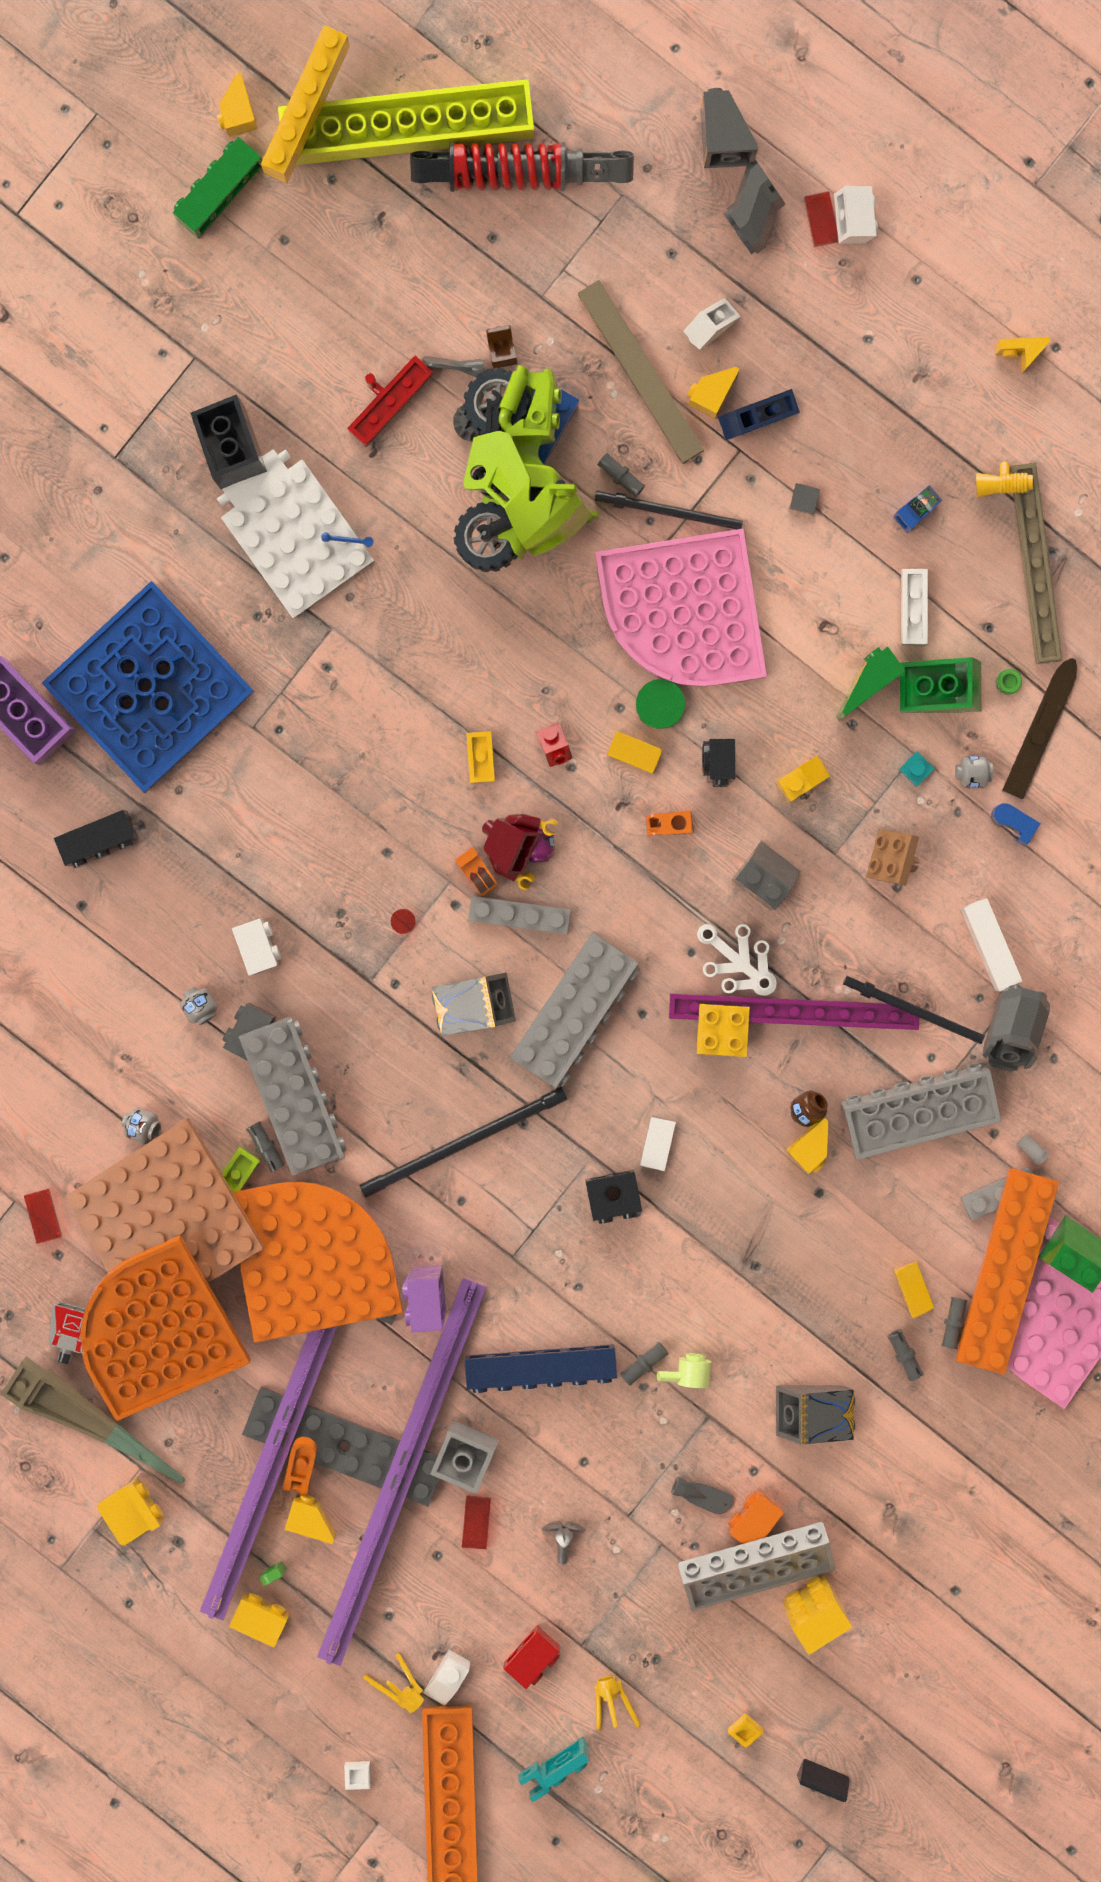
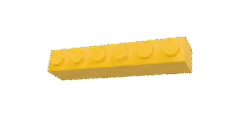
M323 26L261 162L264 174L286 184L288 183L350 48L348 35L329 26Z

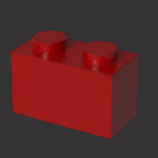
M537 1625L504 1661V1670L525 1689L530 1684L534 1686L542 1678V1671L547 1666L552 1667L559 1659V1644Z

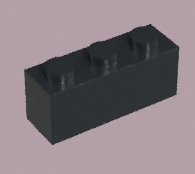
M121 810L54 838L64 865L68 867L73 866V869L88 864L87 859L96 857L98 860L111 855L109 850L119 847L120 850L129 848L134 845L133 841L139 838L128 811Z

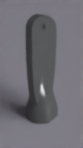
M424 356L422 362L431 367L459 370L476 377L479 373L483 374L485 360L456 361Z
M680 1477L675 1479L671 1490L672 1495L684 1497L690 1503L715 1514L725 1513L734 1501L730 1493L705 1484L687 1482Z

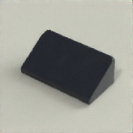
M807 1759L802 1761L797 1773L800 1785L841 1802L847 1801L848 1776Z

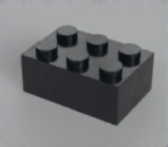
M237 394L190 413L212 479L221 490L267 472L246 408Z

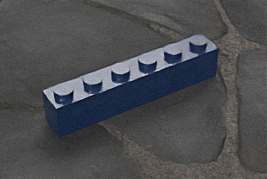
M610 1344L465 1355L467 1390L472 1389L473 1393L487 1392V1388L509 1391L512 1390V1386H522V1389L537 1388V1384H547V1387H560L563 1382H572V1385H585L589 1380H597V1383L600 1384L611 1383L612 1379L617 1378L615 1346Z

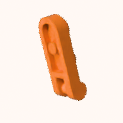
M300 1437L294 1441L283 1484V1491L290 1492V1490L300 1492L299 1495L307 1496L318 1451V1446L314 1440L308 1437Z

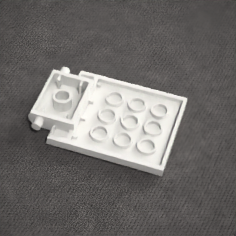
M274 449L262 456L267 472L223 488L224 494L219 496L217 500L222 507L230 501L234 505V508L223 515L221 519L294 619L370 565L374 560L363 544L332 540L329 542L322 541L321 535L324 532L332 536L358 537L305 462L300 460L287 469L284 463L291 458L287 450L285 449L277 455Z

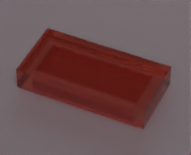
M830 192L805 196L804 202L813 246L818 247L838 243V232Z
M50 1189L24 1195L36 1244L62 1237Z
M466 1496L462 1538L463 1548L487 1550L491 1498Z

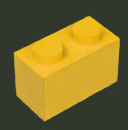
M244 1593L229 1627L274 1648L287 1622L289 1613L285 1612L286 1609L278 1604L270 1605L263 1602V1598L257 1594L250 1593L248 1595Z

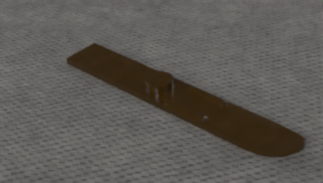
M1070 658L1064 661L1053 674L1002 791L1020 799L1024 798L1074 685L1077 674L1075 659Z

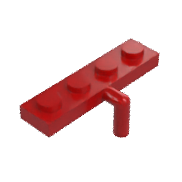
M415 355L385 388L376 381L372 373L365 376L367 386L377 396L347 428L348 431L367 447L434 375L433 371Z

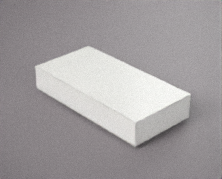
M651 1116L640 1166L665 1171L676 1122Z

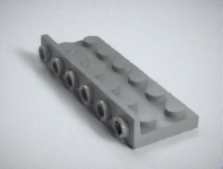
M592 933L510 1058L549 1083L555 1089L558 1084L563 1087L571 1075L567 1072L572 1063L577 1066L584 1053L581 1050L585 1043L590 1045L598 1034L595 1028L599 1022L603 1024L612 1013L609 1007L613 1001L618 1003L624 995L625 990L622 987L627 980L632 982L638 974L639 969L636 968L638 962Z
M287 1017L238 1037L291 1175L294 1176L338 1158L340 1160L345 1159L343 1152L347 1149L342 1136L337 1138L334 1131L335 1128H338L333 1113L328 1115L325 1106L329 1105L324 1090L320 1092L316 1084L321 1081L316 1067L310 1068L308 1059L312 1058L307 1044L302 1045L299 1036L303 1035L298 1021L293 1022L291 1017Z
M974 1063L968 1065L967 1069L960 1071L956 1069L947 1070L941 1076H924L919 1078L918 1082L910 1084L908 1082H901L891 1089L879 1088L872 1090L868 1095H852L847 1097L845 1101L841 1102V1107L845 1113L856 1160L1002 1122L991 1072L985 1064Z
M823 1522L678 1563L691 1611L835 1571L831 1547Z

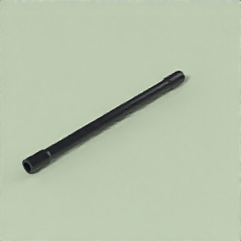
M559 1087L515 1111L383 1175H378L360 1184L361 1191L365 1198L411 1174L568 1099L562 1087Z

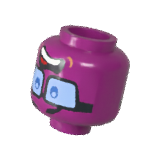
M538 829L541 834L529 859V863L549 861V857L555 854L554 835L547 836L542 829Z

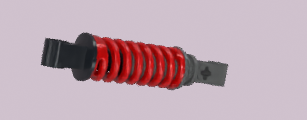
M450 142L448 152L415 151L410 153L412 182H449L451 192L462 189L461 179L467 191L472 190L475 179L477 187L481 191L486 189L488 179L494 191L499 189L501 183H503L507 191L512 190L514 183H517L518 189L522 191L525 190L527 183H530L533 190H538L540 183H544L546 190L553 188L565 191L567 183H577V185H582L583 182L629 183L633 181L634 153L630 151L583 152L582 148L570 151L567 150L565 142L548 145V151L544 143L538 145L537 151L533 150V146L530 143L525 144L524 151H520L517 143L511 145L510 151L506 150L504 143H500L497 147L496 155H494L493 147L490 143L485 144L483 155H480L477 143L471 145L470 155H466L468 153L467 145ZM595 164H600L598 170L595 169Z

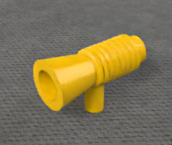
M1002 462L999 465V476L976 473L977 498L997 493H1027L1028 490H1033V475H1027V473L1010 474L1009 463Z

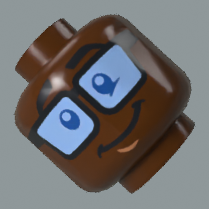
M810 1090L794 1098L790 1106L792 1119L803 1127L813 1126L823 1120L827 1115L828 1108L825 1097L820 1093Z

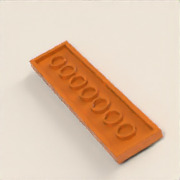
M1009 1167L955 1357L957 1362L1005 1375L1059 1181Z
M472 1705L422 1707L427 1881L478 1882Z

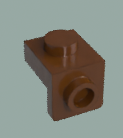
M506 325L487 329L486 334L493 369L516 365L517 357L511 326Z

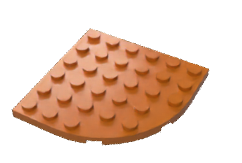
M283 1182L233 1192L266 1247L239 1264L254 1343L403 1313L394 1261L388 1242L372 1216L352 1198L330 1187L309 1182Z
M181 1235L136 1254L113 1268L92 1293L81 1323L80 1339L86 1369L116 1422L248 1365L251 1361L249 1354Z

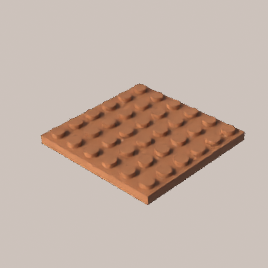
M189 1118L181 1121L64 1196L108 1272L132 1256L181 1235L209 1284L266 1248Z

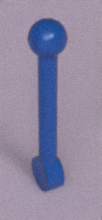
M327 532L321 535L323 542L332 540L364 544L366 547H371L374 543L371 537L360 539L332 536Z

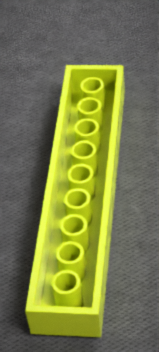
M529 79L326 101L296 165L404 154L415 151L449 149L450 142L471 146L473 143L485 145L486 143L495 144L534 139ZM287 106L278 107L279 121H281Z

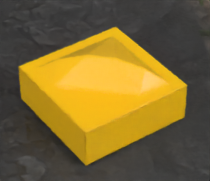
M746 1713L728 1728V1734L744 1748L750 1746L764 1733L763 1728Z

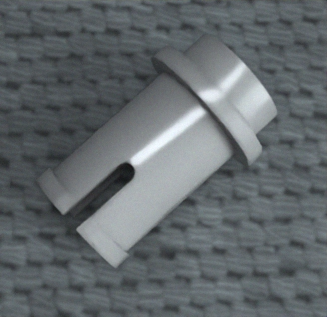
M1028 1133L1016 1144L1033 1159L1032 1163L1036 1162L1040 1165L1049 1156L1046 1152L1047 1149H1043Z

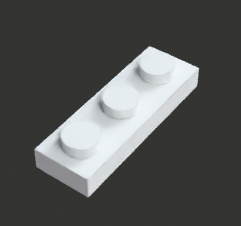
M902 569L901 645H927L928 569Z

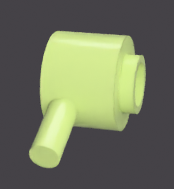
M687 1353L686 1357L679 1358L678 1372L658 1371L657 1381L677 1382L680 1386L690 1388L710 1387L712 1361L706 1359V1356L702 1354Z

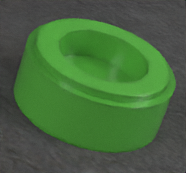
M1006 669L998 674L996 687L1001 693L1010 695L1021 688L1022 677L1016 670Z

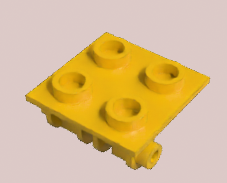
M700 1004L698 1037L696 1039L697 1054L747 1057L750 1007Z

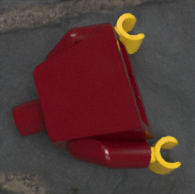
M513 814L508 815L505 819L497 818L494 822L492 820L486 821L482 826V832L488 836L484 844V851L489 855L494 871L513 882L515 880L518 881V886L522 890H528L531 885L527 884L524 879L534 882L535 876L530 872L524 873V870L540 837L541 832L538 829H542L547 836H552L556 832L550 831L547 825H558L557 820L549 819L546 822H542L541 818Z

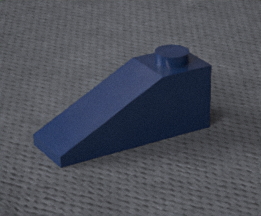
M790 389L720 415L718 419L725 439L729 440L798 414L800 411L793 390Z

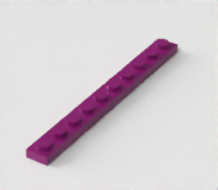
M670 993L669 1019L699 1020V1005L708 1004L750 1007L749 1022L919 1030V1017L886 1003Z

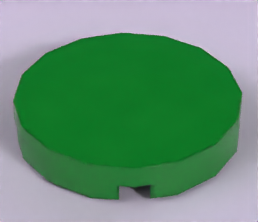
M665 679L648 682L641 688L636 698V712L640 720L651 728L667 729L675 725L682 717L685 709V698L681 689L673 682Z

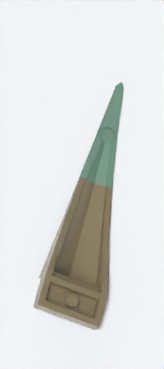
M27 1357L20 1363L1 1392L3 1397L22 1410L42 1416L97 1439L145 1463L178 1483H183L185 1480L183 1476L50 1369L44 1370Z

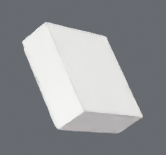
M370 1761L345 1762V1790L370 1789Z

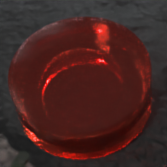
M399 909L393 913L390 922L392 928L397 933L406 934L414 929L416 918L411 911Z

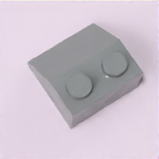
M453 1420L430 1475L477 1494L499 1439Z

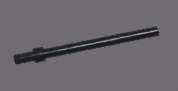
M596 491L594 500L614 504L616 508L623 509L628 507L735 530L741 529L743 524L742 520L626 497V494L618 492L615 495Z
M847 975L843 981V985L859 991L860 995L870 999L873 997L976 1043L982 1044L985 1035L879 990L872 983L867 981L863 983Z

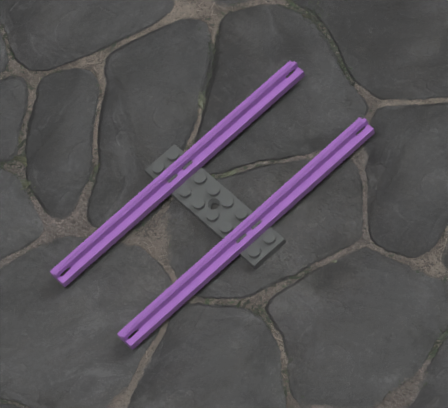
M466 1278L462 1279L401 1440L308 1405L337 1326L308 1332L284 1395L260 1387L242 1435L265 1443L200 1612L209 1615L208 1617L211 1619L215 1617L222 1621L224 1620L287 1455L291 1453L296 1439L308 1437L314 1440L318 1446L315 1459L316 1464L381 1488L380 1495L317 1656L326 1660V1663L330 1665L334 1663L341 1666L405 1498L429 1507L439 1478L430 1474L438 1455L424 1448L486 1286ZM469 1286H470V1289H469L468 1295H467V1297H466V1300H464V1299H465V1296H466V1294H467L468 1288H469ZM341 1442H348L349 1449L343 1451L340 1448ZM222 1598L221 1603H220V1606H219V1608H218V1610H217V1607H218V1604H219V1602H220V1599ZM334 1641V1643H333V1645H332V1648H331V1650H330V1653H328V1652H329V1649H330V1647H331V1644H332V1642Z

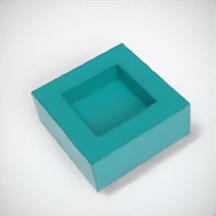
M916 751L898 770L917 787L935 768Z

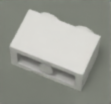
M844 186L834 193L839 244H866L877 236L878 223L875 220V197L872 192V186Z
M259 918L232 928L249 976L279 966L278 960L282 958L277 945L273 946L270 940L273 932L269 922L264 923L263 918Z

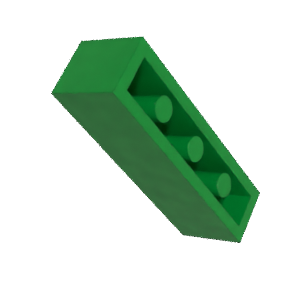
M239 137L234 142L230 141L225 146L224 154L218 161H212L204 177L197 179L192 184L190 193L185 198H180L174 205L172 213L175 219L198 239L262 167L261 156Z

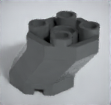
M756 159L746 166L736 200L726 208L728 211L724 213L751 255L755 252L759 253L766 247L777 211L786 205Z
M1011 985L1008 987V990L1001 992L995 1001V1010L983 1047V1056L985 1059L989 1058V1064L992 1067L1016 1071L1018 1066L1024 1065V1069H1028L1035 1063L1050 1012V1003L1047 1001V995L1044 992L1029 990L1019 985Z

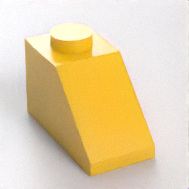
M241 72L236 73L219 103L221 114H217L221 130L226 129L229 137L258 129Z
M733 367L701 377L698 384L695 382L692 384L687 394L690 397L688 405L715 419L740 369Z
M817 755L775 783L787 802L790 803L829 778L830 774Z
M824 1118L811 1126L786 1149L808 1174L811 1171L816 1173L825 1165L823 1160L827 1157L828 1120Z
M296 1495L285 1530L333 1544L336 1532L320 1502H316L315 1498L310 1495Z

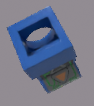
M929 485L900 508L893 518L908 533L942 499Z
M1007 803L995 806L991 812L993 823L998 826H1006L1017 833L1018 837L1015 841L1023 846L1028 845L1041 824Z

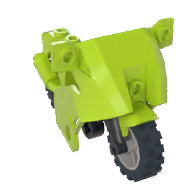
M520 365L513 372L510 370L506 371L503 368H498V370L488 369L484 374L479 373L476 376L477 379L474 382L471 381L467 386L469 388L468 392L464 393L465 403H463V408L466 412V418L482 435L473 438L463 486L469 491L479 490L483 494V501L474 508L472 506L466 510L467 513L459 517L458 520L460 522L454 529L456 533L454 544L457 546L456 550L462 559L476 570H481L482 572L500 571V568L510 566V562L513 559L516 560L517 557L523 560L526 550H529L533 557L551 551L569 540L586 523H591L592 519H600L599 513L587 508L581 498L577 496L575 484H566L556 470L550 466H545L539 459V446L555 442L554 432L555 429H559L560 425L559 413H556V404L561 403V389L558 388L555 374L551 369H544V372H529L526 367ZM502 387H506V391L504 393V396L502 397ZM484 396L488 397V398L486 399V402H487V403H486V404H481L483 397H484ZM487 409L486 418L483 416L481 410ZM478 466H482V467L477 468V469L473 472V475H472V471L474 470V468H476V467H478ZM486 520H487V525H486V524L479 525V524L482 523L483 521H486ZM476 528L480 533L479 537L472 538L473 531ZM483 541L478 552H476L472 543ZM487 545H489L493 554L482 555Z

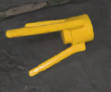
M397 1653L396 1658L412 1688L407 1686L401 1691L388 1680L386 1685L394 1692L392 1693L367 1675H364L363 1679L411 1714L424 1701V1698L420 1695L423 1689L416 1683L401 1654Z
M606 1676L596 1681L597 1685L594 1686L596 1693L597 1730H601V1697H603V1701L608 1702L613 1727H618L613 1700L618 1698L617 1693H619L635 1726L640 1727V1722L623 1690L621 1680L617 1681L616 1676Z

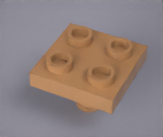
M879 829L866 878L906 886L909 873L915 872L918 869V866L912 865V862L920 863L918 857L914 856L919 837Z

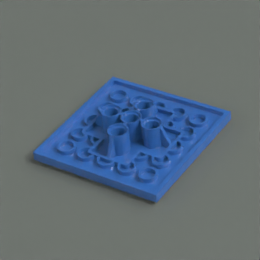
M152 581L42 682L48 691L143 793L150 790L255 692ZM129 661L134 662V671L130 674H125L124 665ZM163 663H169L171 667L170 672L166 675H160L159 667ZM144 680H151L152 688L148 692L141 691L140 686ZM126 697H132L134 701L133 706L125 710L122 706L123 700ZM167 698L169 700V707L164 711H160L158 709L159 700Z

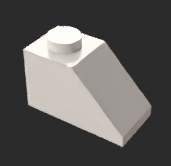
M723 298L701 311L683 332L688 336L689 341L700 350L717 339L741 316Z
M449 1649L423 1693L445 1706L457 1692L468 1674L470 1661Z

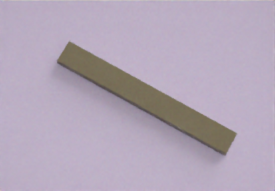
M600 280L578 292L580 300L681 463L684 464L703 452L702 445Z
M1036 463L1013 465L1010 467V474L1027 473V475H1033V490H1028L1027 493H1013L1035 662L1036 664L1062 661L1037 466Z

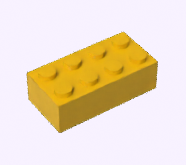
M825 1575L811 1578L806 1583L807 1586L799 1591L795 1589L785 1596V1600L782 1601L792 1630L808 1655L852 1628L841 1600Z

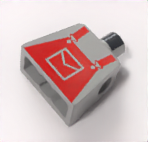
M57 1301L52 1307L49 1345L60 1348L57 1357L58 1362L71 1364L74 1352L82 1354L83 1351L80 1333L86 1308Z

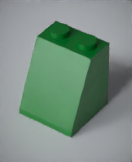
M1065 1215L1038 1258L1093 1293L1101 1281V1238Z

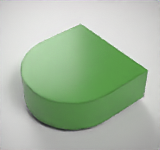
M280 1561L259 1575V1579L263 1586L268 1585L282 1577L287 1568L283 1561Z

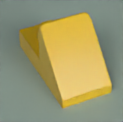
M1050 337L999 339L995 345L996 355H1003V358H1015L1020 354L1021 373H1023L1049 344Z

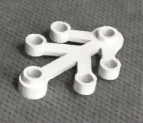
M705 924L699 927L697 931L698 940L703 944H712L732 962L722 964L707 962L702 968L704 975L713 977L721 973L744 972L751 978L739 981L731 978L724 979L721 983V988L724 992L733 993L735 990L753 989L757 994L765 996L775 990L776 978L772 973L768 972L767 953L769 952V944L766 941L760 940L754 945V951L758 954V971L750 965L748 937L751 931L749 926L740 924L735 929V935L738 937L739 954L717 936V930L714 926ZM740 927L747 929V934L743 937L738 934ZM704 930H711L712 937L710 939L703 937ZM760 943L766 945V950L763 953L757 950V946ZM713 965L715 968L714 973L707 974L705 971L706 966ZM766 978L769 982L766 988L760 986V980ZM731 981L734 985L733 989L726 990L724 987L725 982Z

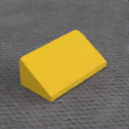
M616 731L607 756L653 774L662 749Z
M917 1261L893 1270L909 1314L913 1319L934 1309Z

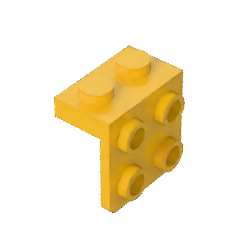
M138 1477L97 1504V1510L121 1545L130 1543L148 1530L152 1532L164 1521L161 1508L153 1502L149 1496L148 1488L143 1482H140Z

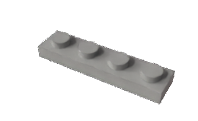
M472 896L468 921L567 934L570 910Z

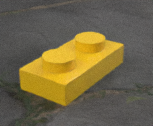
M491 731L466 733L470 784L495 782Z

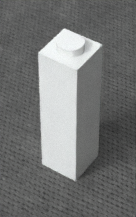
M981 899L960 908L994 990L1006 991L1009 986L1022 982L988 899Z

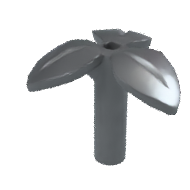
M560 1521L549 1523L542 1528V1531L545 1532L556 1531L555 1539L558 1543L559 1564L567 1563L568 1545L573 1538L572 1532L584 1533L585 1529L582 1526L569 1521L563 1525Z

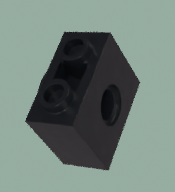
M709 739L708 741H703L702 772L703 776H707V783H713V787H728L729 783L735 780V739Z
M634 1170L585 1179L593 1221L598 1220L599 1224L612 1222L613 1217L623 1215V1219L637 1217V1212H642ZM615 1186L620 1189V1195L616 1199H610L606 1196V1191L609 1187Z

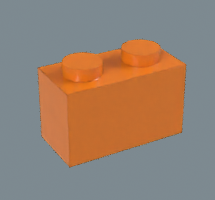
M758 1489L755 1494L751 1492L743 1502L745 1507L739 1514L736 1512L728 1522V1531L732 1537L742 1544L765 1538L784 1514V1511L780 1505Z

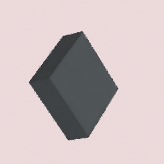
M796 483L789 509L813 515L820 489Z

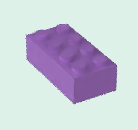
M0 656V728L33 763L41 765L76 730L8 659Z
M442 1265L413 1267L410 1274H407L403 1285L404 1300H409L408 1307L405 1310L406 1326H411V1333L442 1330L446 1318Z

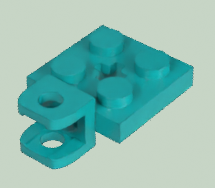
M581 1737L541 1763V1766L536 1762L518 1775V1781L521 1785L533 1778L537 1780L539 1785L529 1792V1798L532 1802L549 1793L552 1785L554 1787L559 1786L566 1780V1776L572 1772L578 1773L588 1765V1743L584 1737Z

